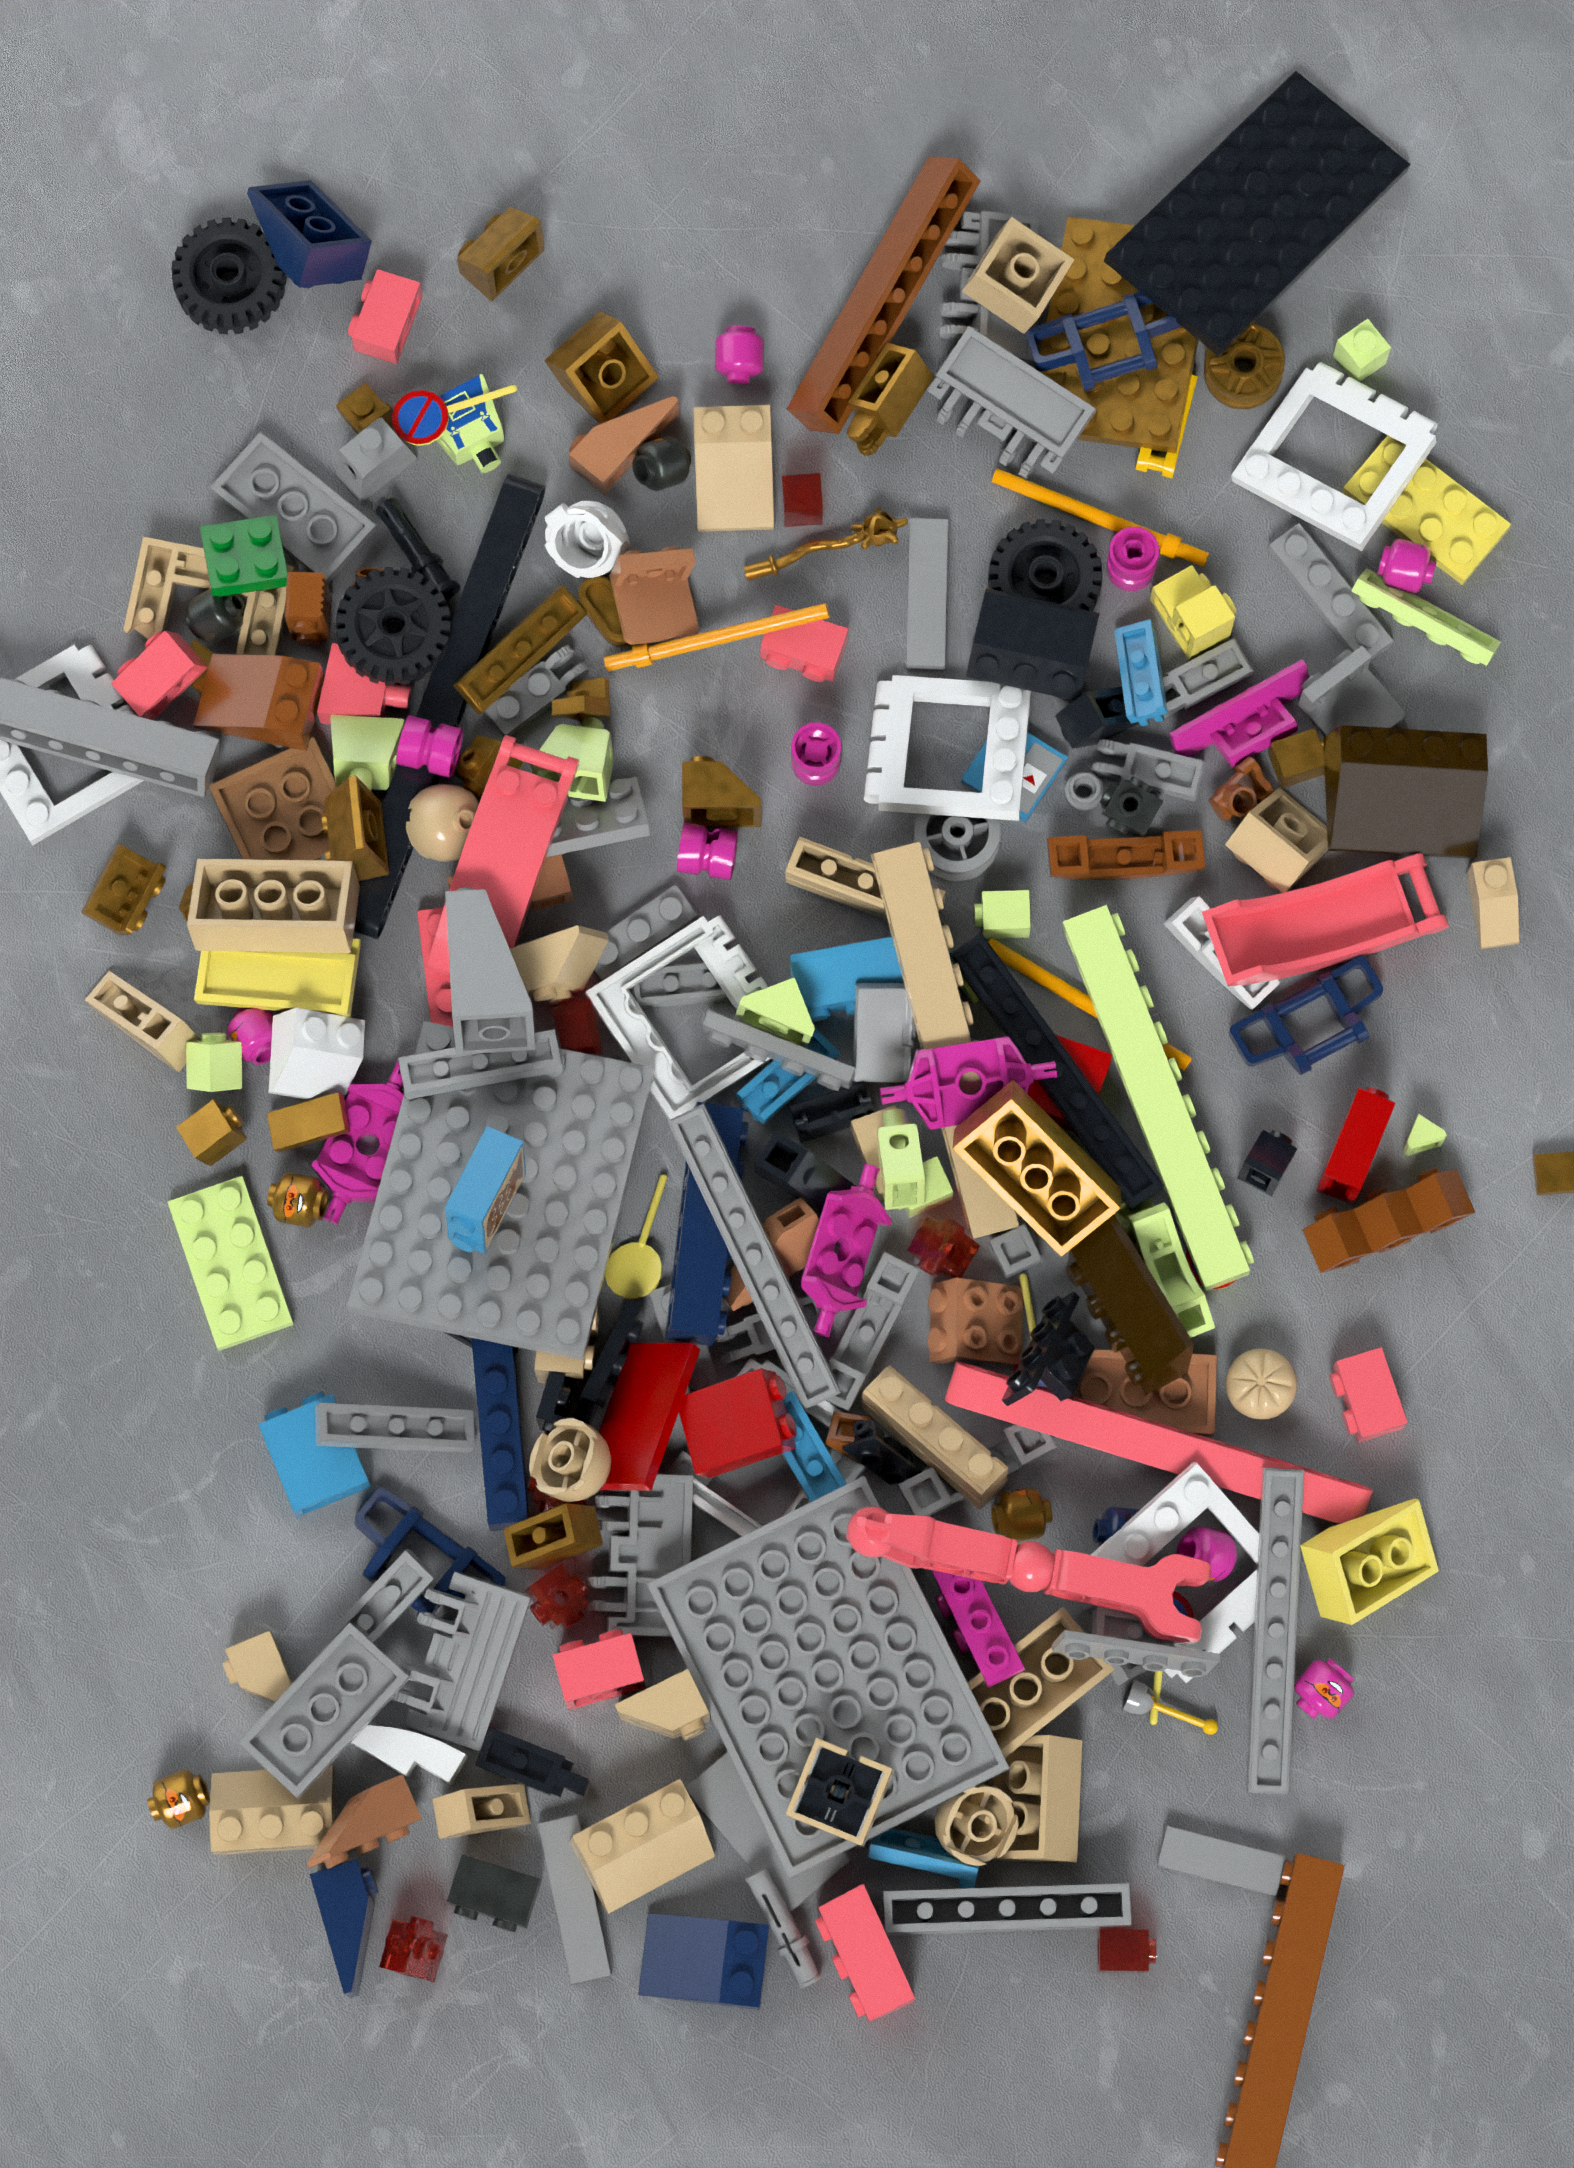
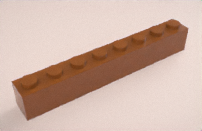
M930 156L927 158L790 401L787 410L810 431L840 433L852 412V408L848 404L850 398L886 343H890L981 182L959 158Z
M1296 1853L1293 1856L1292 1862L1285 1860L1280 1884L1286 1885L1283 1902L1276 1900L1273 1908L1271 1924L1277 1925L1274 1941L1267 1940L1264 1947L1261 1964L1268 1966L1264 1982L1257 1980L1252 2004L1258 2006L1255 2022L1248 2020L1242 2044L1249 2046L1246 2062L1238 2061L1233 2085L1240 2088L1236 2103L1229 2101L1224 2126L1230 2127L1227 2143L1220 2142L1214 2162L1216 2167H1276L1345 1865L1301 1853Z

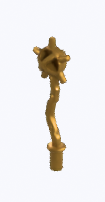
M878 507L875 509V514L865 517L863 523L852 524L851 530L856 532L852 535L840 539L810 541L775 560L774 556L770 554L767 560L744 566L747 581L771 574L777 577L779 569L786 568L815 551L838 550L851 547L862 542L861 548L864 550L871 545L880 547L890 542L898 544L897 529L907 525L908 519L906 517L894 519L892 515Z

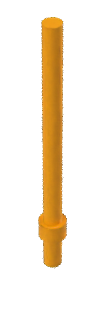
M997 468L991 481L994 484L1117 533L1128 527H1141L1148 530L1156 538L1161 555L1171 559H1175L1177 556L1202 567L1206 565L1210 553L1183 543V538L1169 532L1167 536L1001 469Z
M827 603L651 646L649 643L632 646L630 651L605 656L604 664L608 672L634 665L637 668L653 665L654 660L830 618V611Z
M994 938L990 939L989 944L1003 963L1097 1018L1089 995ZM1169 1043L1162 1045L1167 1060L1174 1057L1178 1068L1186 1071L1193 1058Z

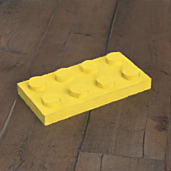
M1387 435L1343 487L1342 493L1366 505L1406 447V444ZM1426 458L1381 522L1401 539L1428 546L1431 551L1429 560L1437 562L1436 566L1461 585L1466 582L1511 526V523Z

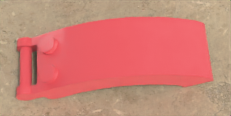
M505 735L471 824L449 891H456L463 887H470L476 890L485 889L510 949L518 945L543 865L566 806L580 760L570 756L564 759L516 743L517 738ZM512 757L562 775L559 782L508 766ZM445 902L427 968L450 975Z
M1419 853L1394 862L1393 860L1384 861L1305 888L1255 899H1237L1203 911L1202 915L1227 986L1261 983L1316 971L1351 961L1358 956H1367L1448 928L1447 918L1444 914L1441 915L1424 869L1427 866L1424 855ZM1405 873L1410 874L1426 918L1417 923L1414 922L1398 877Z

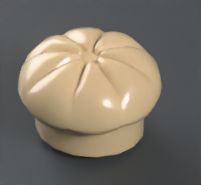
M1265 1348L1252 1349L1239 1355L1230 1365L1225 1380L1226 1393L1231 1404L1241 1414L1253 1419H1270L1283 1413L1293 1402L1297 1392V1376L1291 1363L1280 1353Z

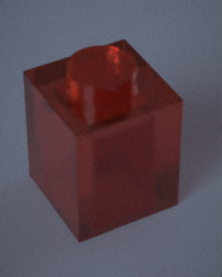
M820 473L782 475L784 527L823 525Z
M578 996L570 997L559 1001V1006L552 1007L561 1049L590 1055L602 1052L590 999L582 1000Z
M1099 1929L1097 1931V1973L1149 1972V1964H1156V1939H1149V1930Z

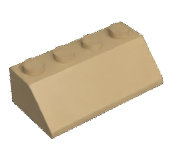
M1064 1607L1060 1608L1014 1645L1025 1668L1024 1671L990 1687L987 1686L981 1672L968 1682L1004 1758L1114 1671V1668L1105 1663L1104 1659L1088 1657L1076 1660L1066 1657L1065 1653L1052 1651V1643L1064 1630L1085 1633Z

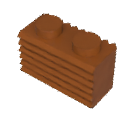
M287 573L285 620L291 634V639L297 640L302 645H318L320 641H327L330 638L329 624L331 623L330 609L332 608L330 602L332 598L326 576L323 573Z

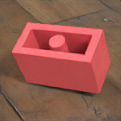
M377 269L373 281L367 280L361 295V301L364 302L360 315L355 313L349 325L348 335L352 338L354 351L398 364L423 298L419 282Z
M775 605L771 616L794 610ZM819 620L765 633L760 646V658L766 660L765 663L778 670H787L789 667L801 671L802 675L809 680L823 682L825 679L834 682L848 642L849 628Z
M166 630L154 634L145 643L146 649L137 658H132L125 662L118 670L119 676L111 683L139 717L155 720L208 668L179 633Z
M1382 1347L1335 1362L1332 1367L1334 1373L1329 1374V1379L1335 1396H1342L1347 1411L1342 1412V1418L1349 1435L1355 1433L1359 1443L1401 1430L1408 1422Z

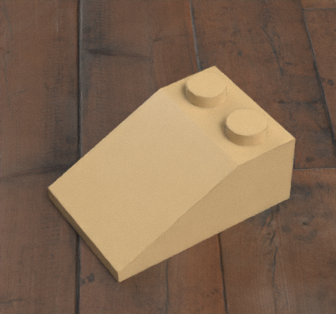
M770 405L693 407L698 532L774 529Z

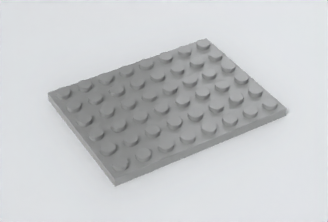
M423 1022L415 1054L455 1047L453 1027ZM559 1048L562 1062L561 1072L407 1100L404 1093L348 1300V1312L584 1361L654 1078V1067ZM486 1126L523 1141L526 1175L486 1253L482 1254L475 1250L473 1252L463 1251L454 1246L451 1240L448 1239L445 1206Z
M865 1476L647 1584L790 1879L857 1846L855 1843L785 1815L816 1738L848 1750L850 1752L848 1757L858 1762L860 1757L863 1756L894 1769L867 1840L1010 1769L911 1568L883 1557H865L856 1552L846 1538L847 1525L851 1516L857 1510L865 1507H880Z

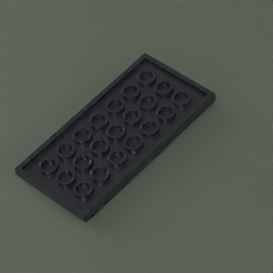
M1295 71L1106 253L1104 262L1166 314L1175 318L1178 324L1220 357L1408 171L1410 163L1300 73Z

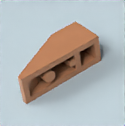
M674 396L668 397L594 426L587 435L581 433L569 447L570 467L605 495L632 466L639 446L656 440L680 414L679 400Z

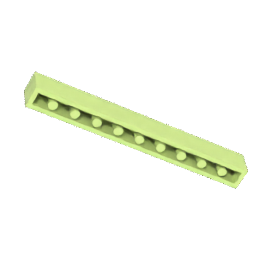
M1107 905L1063 921L1065 936L1111 1054H1113V1059L1161 1182L1164 1185L1166 1195L1204 1292L1248 1276L1250 1273L1248 1265L1254 1263L1251 1251L1246 1240L1240 1243L1238 1241L1234 1228L1240 1225L1232 1204L1225 1206L1219 1191L1225 1189L1222 1177L1217 1167L1210 1169L1205 1154L1211 1153L1209 1144L1203 1130L1196 1132L1192 1124L1191 1118L1196 1116L1193 1103L1189 1094L1181 1095L1176 1083L1182 1080L1180 1070L1175 1058L1167 1060L1162 1045L1167 1044L1168 1041L1160 1021L1153 1023L1148 1009L1154 1007L1146 985L1139 987L1134 976L1135 972L1140 971L1132 949L1125 951L1120 940V936L1125 935V931L1118 913L1111 915Z

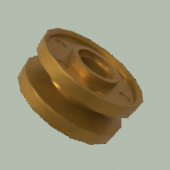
M1254 323L1220 357L1207 348L1203 377L1208 391L1218 402L1233 409L1249 410L1264 405L1276 394L1282 382L1285 354L1280 341L1272 332ZM1241 360L1248 361L1254 368L1251 371L1242 372L1234 364Z

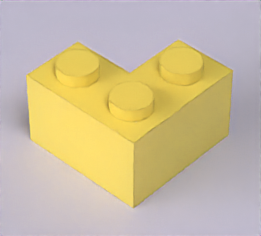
M1193 565L1152 587L1150 600L1188 661L1229 641L1235 620L1234 614H1236L1234 603L1228 594L1224 593L1221 595L1216 585L1211 586L1203 573L1198 575Z

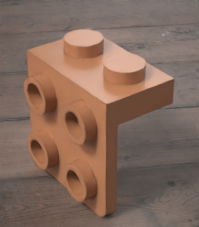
M670 546L657 552L643 553L640 550H632L618 556L609 577L626 643L635 645L663 642L698 634L699 624L688 582V577L696 563L693 548L680 549L676 546Z
M953 1278L931 1284V1293L928 1298L930 1309V1332L927 1339L930 1349L929 1363L946 1364L963 1359L1006 1365L1020 1363L1018 1358L1022 1353L1023 1293L1020 1287L964 1278Z

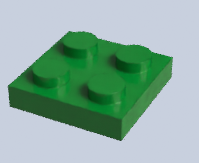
M276 515L200 526L212 596L221 597L287 586V568Z

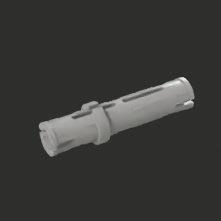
M765 1867L747 1876L745 1881L748 1882L780 1946L777 1949L780 1957L785 1956L799 1984V1989H802L817 1982L823 1975L819 1972L806 1946L809 1943L806 1935L801 1936L769 1872V1867Z

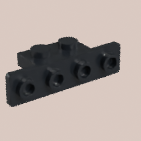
M1072 1292L1064 1298L1057 1296L1050 1300L1042 1309L1043 1318L1030 1334L1032 1340L1029 1346L1020 1354L1018 1358L1020 1364L1017 1370L1006 1382L1008 1388L1001 1400L1006 1406L1032 1393L1036 1389L1039 1380L1061 1402L1073 1395L1095 1350V1346L1089 1341L1088 1337L1070 1321V1317L1080 1299L1076 1292Z

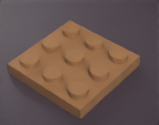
M314 737L310 739L307 751L289 748L209 786V790L242 859L320 860L325 851L330 849L329 838L326 836L322 826V814L326 813L325 798L338 786L335 785L333 775Z

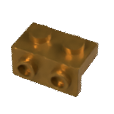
M122 844L116 845L81 913L120 936L129 935L133 931L137 932L147 918L148 912L144 909L150 898H155L165 884L166 878L162 875L167 866L160 862L153 863Z

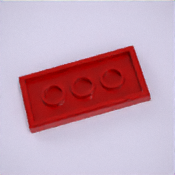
M630 1343L627 1352L629 1354L628 1359L618 1377L599 1433L608 1444L611 1455L610 1473L605 1484L599 1490H652L701 1350L694 1343Z

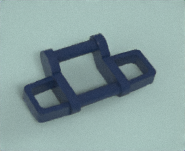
M1141 292L1122 296V301L1076 316H1072L1071 313L1060 316V318L1029 329L1026 332V337L1038 371L1044 372L1075 363L1085 392L1094 389L1097 383L1143 368L1146 371L1158 368L1150 338L1177 329L1181 325L1172 316L1145 325L1139 307L1153 304V302ZM1128 315L1140 354L1090 369L1078 331ZM1065 332L1070 346L1069 350L1047 356L1039 354L1036 345L1039 341Z
M1358 956L1330 973L1327 971L1317 976V981L1274 1005L1269 1002L1260 1007L1258 1012L1231 1025L1228 1034L1245 1064L1253 1067L1284 1055L1292 1067L1302 1075L1312 1069V1064L1355 1041L1359 1044L1369 1039L1368 1030L1357 1014L1381 997L1383 986L1364 956ZM1354 969H1360L1373 992L1350 1008L1335 980ZM1324 995L1344 1030L1303 1052L1294 1042L1281 1018ZM1263 1020L1278 1047L1259 1055H1253L1248 1050L1239 1032Z
M383 1487L378 1488L355 1516V1527L379 1548L362 1574L370 1582L377 1581L387 1570L385 1567L392 1555L414 1530L455 1561L433 1589L465 1599L464 1594L449 1589L454 1572L465 1574L471 1565L493 1581L494 1584L505 1586V1576L478 1556L475 1550L469 1546L464 1548L424 1519L422 1511L415 1506H410ZM378 1502H385L404 1515L386 1539L365 1520ZM422 1594L411 1605L412 1608L418 1611L417 1616L419 1612L435 1614L441 1606L429 1601Z

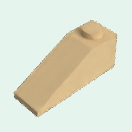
M108 971L84 1000L152 1055L178 1073L186 1065V1042L201 1040L181 1018L111 971Z

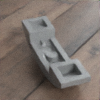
M886 1252L883 1253L862 1299L867 1301L866 1307L856 1309L833 1357L828 1362L842 1393L826 1401L849 1412L904 1306L920 1269Z
M1016 1424L1004 1429L1001 1434L981 1443L991 1452L992 1458L997 1457L1009 1468L1007 1477L1057 1448L1051 1435ZM934 1467L898 1485L913 1515L930 1516L966 1499L939 1476Z

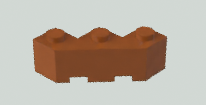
M1435 1167L1417 1176L1419 1182L1407 1189L1389 1192L1388 1188L1384 1187L1366 1195L1367 1202L1353 1210L1337 1212L1336 1207L1316 1214L1314 1216L1316 1222L1302 1229L1320 1273L1348 1267L1358 1263L1359 1259L1375 1252L1381 1254L1411 1242V1239L1429 1231L1431 1234L1475 1213L1457 1169L1441 1172L1439 1167Z

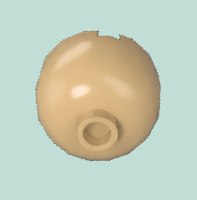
M438 784L421 790L412 799L408 808L412 810L410 812V821L406 822V832L411 845L421 856L439 862L460 859L480 802L471 791L458 785Z
M574 1418L558 1420L553 1424L557 1426L548 1435L542 1433L537 1439L530 1456V1475L536 1479L538 1485L536 1487L551 1497L566 1502L587 1499L599 1491L610 1473L611 1455L608 1444L598 1431L583 1421Z
M981 1783L938 1805L935 1814L936 1836L942 1847L961 1862L975 1866L986 1865L984 1862L990 1861L994 1857L999 1859L1006 1854L1015 1840L1019 1824L1018 1816L1014 1815L1012 1806L1014 1803L999 1788Z

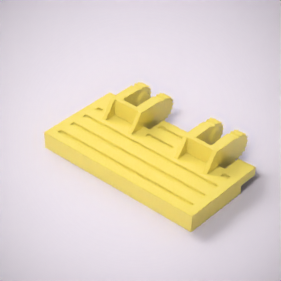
M353 938L351 953L201 951L194 1001L197 1004L258 1008L274 1011H288L293 1008H301L351 1017L361 940Z

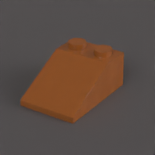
M212 654L193 726L196 729L307 751L324 682L321 664L278 655Z

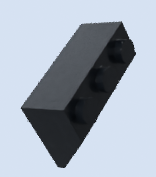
M986 588L966 677L1074 701L1082 693L1100 613Z

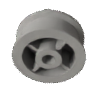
M960 789L948 790V791L971 792V791L960 790ZM918 814L915 822L914 842H920L922 849L928 847L934 871L929 873L950 882L968 881L983 874L995 860L1001 833L999 819ZM954 832H959L963 836L960 838L953 837L951 834Z

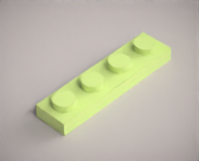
M1368 568L1357 579L1351 591L1359 595V600L1372 608L1381 607L1393 614L1392 617L1398 623L1408 627L1415 626L1426 632V636L1431 641L1439 645L1448 644L1459 650L1460 655L1471 663H1482L1487 666L1501 644L1499 640L1419 596L1385 586L1383 577Z

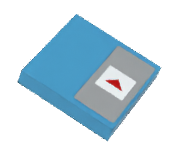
M1028 732L1019 820L1024 823L1028 821L1068 760L1067 756ZM987 741L961 778V783L976 793H982Z

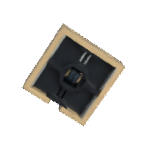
M816 1738L785 1815L864 1847L894 1769L863 1756L860 1757L858 1762L848 1757L850 1753L848 1750Z

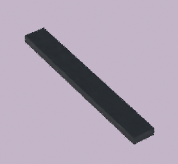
M979 933L951 952L949 956L952 963H958L964 980L1003 1034L1008 1036L1017 1047L1026 1064L1031 1063V1065L1055 1061L1056 1068L1047 1069L1044 1072L1055 1070L1057 1071V1078L1053 1077L1037 1081L1097 1165L1121 1188V1198L1130 1211L1161 1191L1164 1185L984 935Z

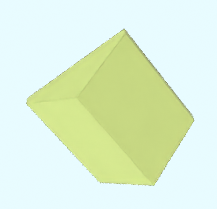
M795 977L743 996L734 1017L737 1020L806 1049L815 1031Z

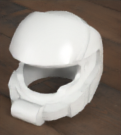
M582 500L570 505V507L562 503L545 516V521L548 525L545 530L546 543L544 545L548 553L559 567L577 578L580 576L592 578L612 571L618 556L624 554L630 547L629 536L621 518L610 507L600 502ZM581 548L598 557H593L591 555L585 554Z

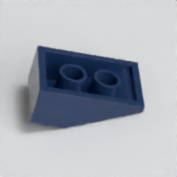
M312 180L248 188L247 195L279 268L299 288H311L316 285L342 284L348 281L362 280L372 240Z
M356 1859L310 1874L343 1993L350 1998L359 1996L375 1907L372 1895L379 1893L373 1870H370L369 1866L364 1868Z
M648 1913L638 1995L760 2010L769 1925Z

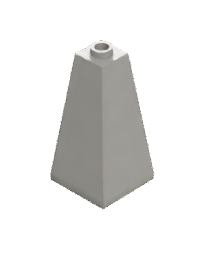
M463 887L456 891H446L451 1004L456 1055L536 1050L532 1003L486 890Z

